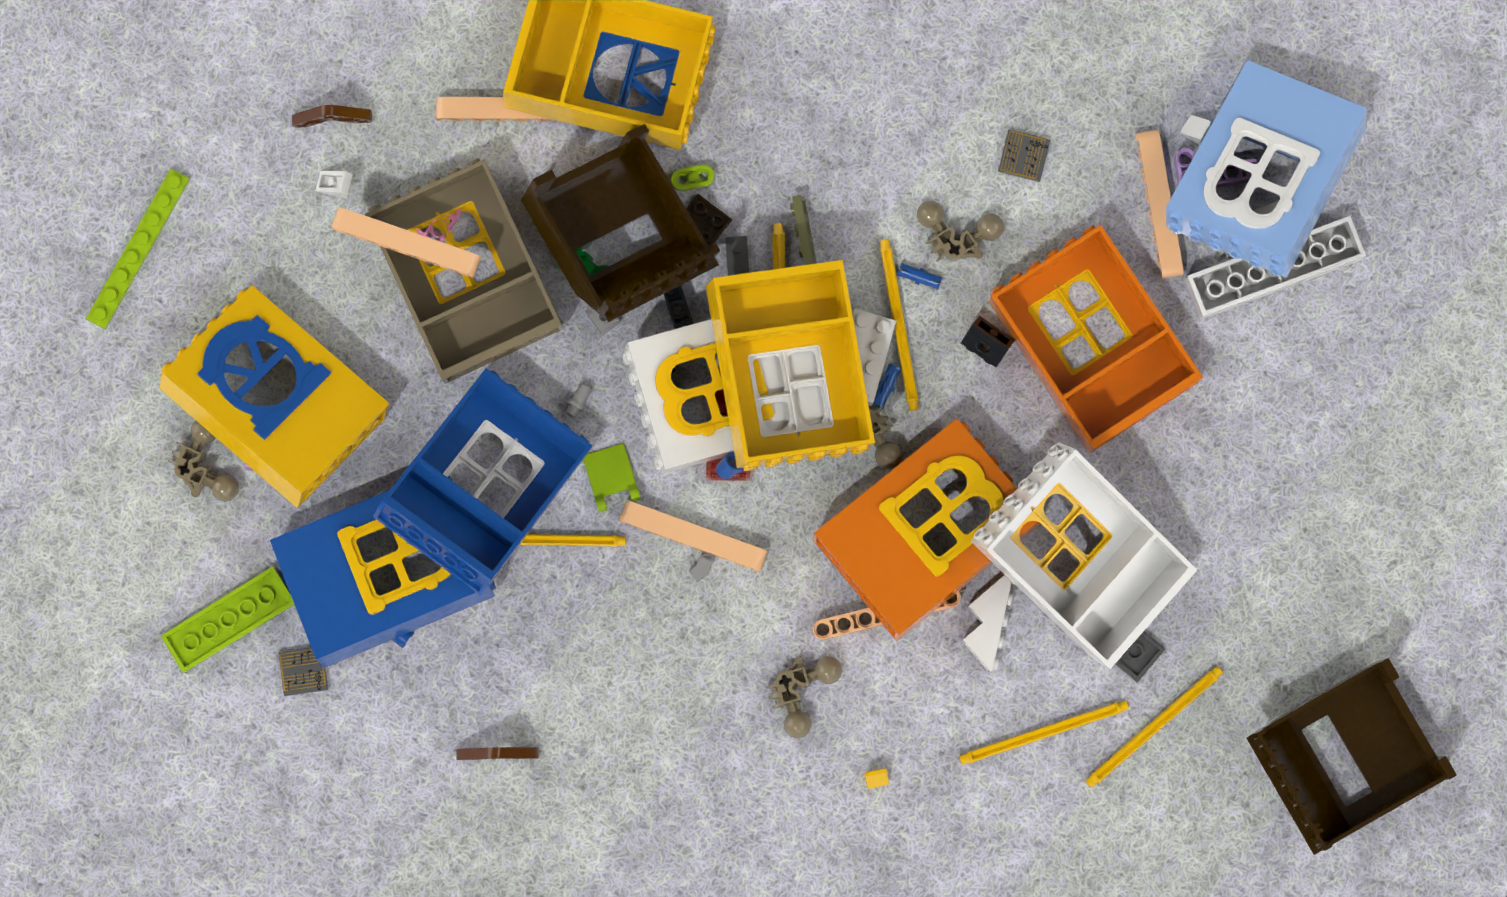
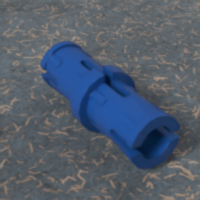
M901 263L900 269L908 272L899 270L897 276L915 281L917 285L921 283L936 290L939 289L940 284L932 280L941 283L942 276L925 272L923 268L917 269Z
M888 364L882 381H879L873 405L884 409L890 393L895 389L894 384L902 369L893 364Z

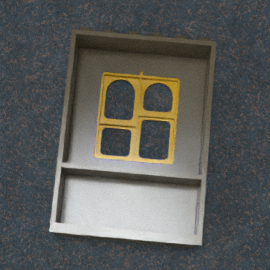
M479 158L470 161L468 167L460 170L458 167L449 171L448 176L442 179L436 177L429 180V185L422 188L416 186L408 190L409 194L403 197L397 195L390 198L388 204L372 206L368 209L369 212L365 214L373 219L417 234V228L422 230L425 227H429L431 222L434 221L431 227H436L443 235L446 234L445 240L448 245L464 250L477 243L485 242L499 270L497 275L480 283H476L472 277L462 275L466 288L452 296L443 298L434 281V276L447 269L436 265L429 267L425 261L380 246L436 369L445 384L563 330L557 313L485 159L480 161ZM461 208V212H468L475 218L480 231L474 236L457 242L451 230L447 232L448 226L446 222L450 224L448 219L450 215H455L457 213L456 210Z

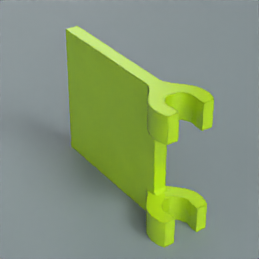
M624 443L586 455L583 461L599 513L607 511L604 497L629 490L632 502L641 500Z

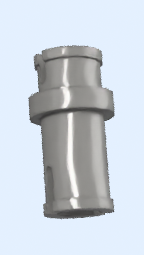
M580 383L572 399L567 401L568 406L564 412L576 418L579 411L582 412L583 404L590 392H592V389Z

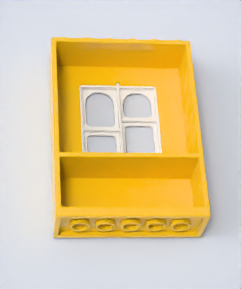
M843 260L713 278L706 285L737 468H744V471L757 469V467L765 464L766 468L779 466L783 461H787L789 465L800 463V460L808 458L809 461H816L829 454L830 458L843 456V454L851 451V455H856L869 450V446L875 443ZM812 351L815 355L817 376L793 379L789 365V355ZM776 356L780 360L784 391L782 393L760 395L757 389L753 361L759 358ZM820 387L824 405V418L819 424L810 426L800 420L794 393L797 388ZM785 402L789 412L788 425L783 430L773 431L764 424L761 406Z

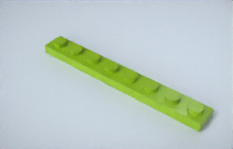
M170 168L88 313L86 320L105 330L107 329L187 187L190 178Z

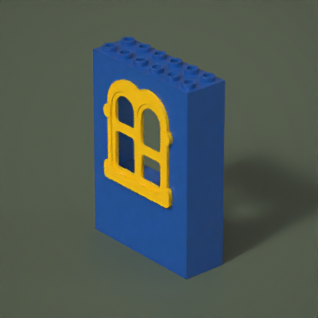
M389 490L270 540L315 659L324 668L495 597L493 592L496 589L494 581L491 582L482 596L442 567L434 574L411 582L402 560L404 557L414 554L419 550L407 544L404 539L394 532L393 534L398 544L397 551L371 562H364L357 546V540L386 527L373 516ZM387 564H393L401 586L396 590L379 596L374 589L370 572Z

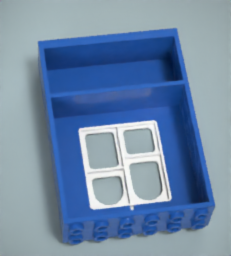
M485 368L382 499L373 517L482 596L582 463L593 445L585 437L573 432L567 424L561 423L554 418L551 412L539 407L533 399L521 394L514 385L502 380L496 372ZM485 433L497 435L503 443L501 454L489 469L482 468L467 456V452L475 441ZM520 454L526 456L532 464V472L523 483L518 482L502 469L503 464L512 455ZM458 464L465 465L480 477V481L470 494L448 478ZM494 477L501 479L516 492L500 515L477 499Z

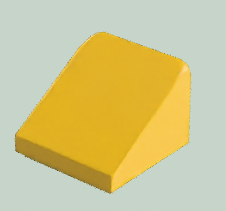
M885 768L865 772L864 774L868 789L889 784L887 769Z

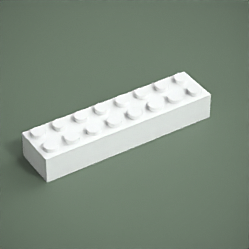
M1351 216L1311 231L1287 278L1281 275L1275 276L1267 269L1257 268L1248 261L1234 258L1188 275L1185 278V283L1199 319L1202 320L1362 261L1366 254Z

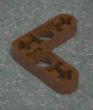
M322 105L293 114L292 127H310L330 120L357 124L371 123L373 121L372 110L339 105Z
M487 747L456 749V760L539 759L538 747Z

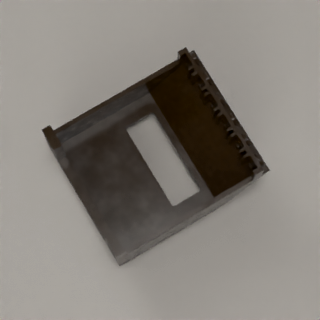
M646 124L627 132L616 149L557 178L552 170L533 178L521 199L574 293L608 322L719 266L716 259L720 252L719 247L715 243L709 248L645 140L649 132ZM648 215L662 240L590 275L576 250Z
M1389 658L1370 664L1246 737L1313 855L1333 847V844L1444 780H1450L1457 776L1446 756L1437 757L1393 681L1398 679L1399 675ZM1325 716H1328L1371 789V793L1348 806H1345L1302 732V729Z

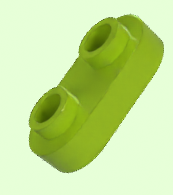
M708 165L678 169L672 175V185L681 192L705 188L713 183L714 171ZM705 173L708 175V178L701 180L699 176ZM679 178H686V183L680 184L678 182Z

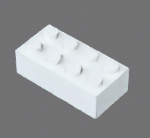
M854 308L852 315L870 408L875 399L896 321Z

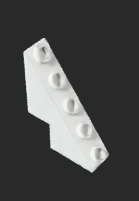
M1006 575L968 606L969 610L982 624L964 638L962 642L988 672L997 670L999 657H996L997 648H1002L1004 636L1000 635L1002 627L1006 628L1009 616L1005 614L1006 606H1011L1013 593L1009 592L1011 584L1014 583Z

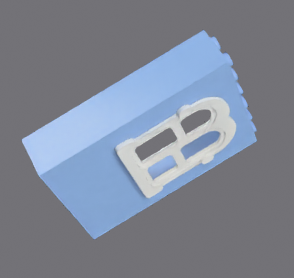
M1247 60L1166 206L1167 228L1173 233L1184 234L1195 242H1203L1216 251L1222 250L1235 259L1248 261L1254 267L1267 269L1275 276L1281 275L1287 278L1366 130L1368 108ZM1241 139L1267 148L1258 164H1252L1234 156V152ZM1275 152L1300 162L1286 187L1279 186L1262 178ZM1228 165H1233L1250 172L1252 176L1239 198L1230 201L1223 200L1216 193V185ZM1260 187L1280 196V200L1272 212L1257 214L1252 211L1249 206V200L1255 188Z

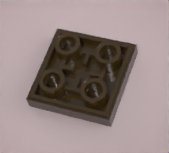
M699 194L687 207L688 213L709 248L716 243L733 221V219Z

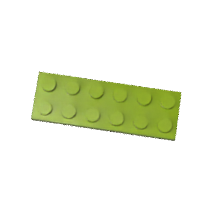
M272 566L161 635V638L181 671L186 673L295 604L288 588L275 567Z

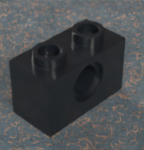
M979 316L960 344L965 346L968 351L980 356L986 363L997 367L1015 339Z

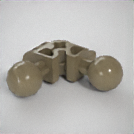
M926 201L917 210V219L920 224L927 228H932L936 234L935 237L925 244L931 243L934 248L930 252L931 254L936 252L939 254L940 257L936 260L937 262L944 257L950 261H957L960 258L966 259L967 257L981 259L983 253L978 248L977 243L983 239L994 241L1004 231V223L998 215L985 214L978 220L975 230L972 232L966 230L957 239L954 238L955 231L951 226L947 228L944 224V210L939 203ZM950 245L954 248H959L957 256L954 253H949Z
M869 408L875 439L876 462L883 468H894L902 460V450L896 443L887 441L883 435L892 429L894 425L887 426L886 421L889 417L887 415H880L883 408H879L874 412Z
M195 420L191 426V435L194 439L190 447L176 442L180 446L179 451H172V454L176 457L174 461L168 460V462L175 465L174 471L176 476L183 479L185 484L188 485L193 497H198L202 488L207 486L212 489L213 495L219 501H231L239 492V483L236 478L229 474H222L216 477L211 474L212 470L202 466L198 467V463L203 462L206 454L202 453L205 444L214 441L216 437ZM183 466H185V467L188 466V469H190V472H189V473H185V472L182 470Z
M797 656L790 668L788 667L777 675L776 684L766 687V689H772L773 691L769 699H775L776 705L772 706V709L786 706L788 715L784 720V729L790 737L802 738L811 729L810 717L800 710L798 702L802 700L800 693L796 691L797 687H810L809 682L816 680L825 684L837 682L842 674V666L836 658L831 656L819 659L815 667L805 669L803 658ZM785 676L788 679H792L788 687L790 696L788 695L787 688L783 684L780 685Z

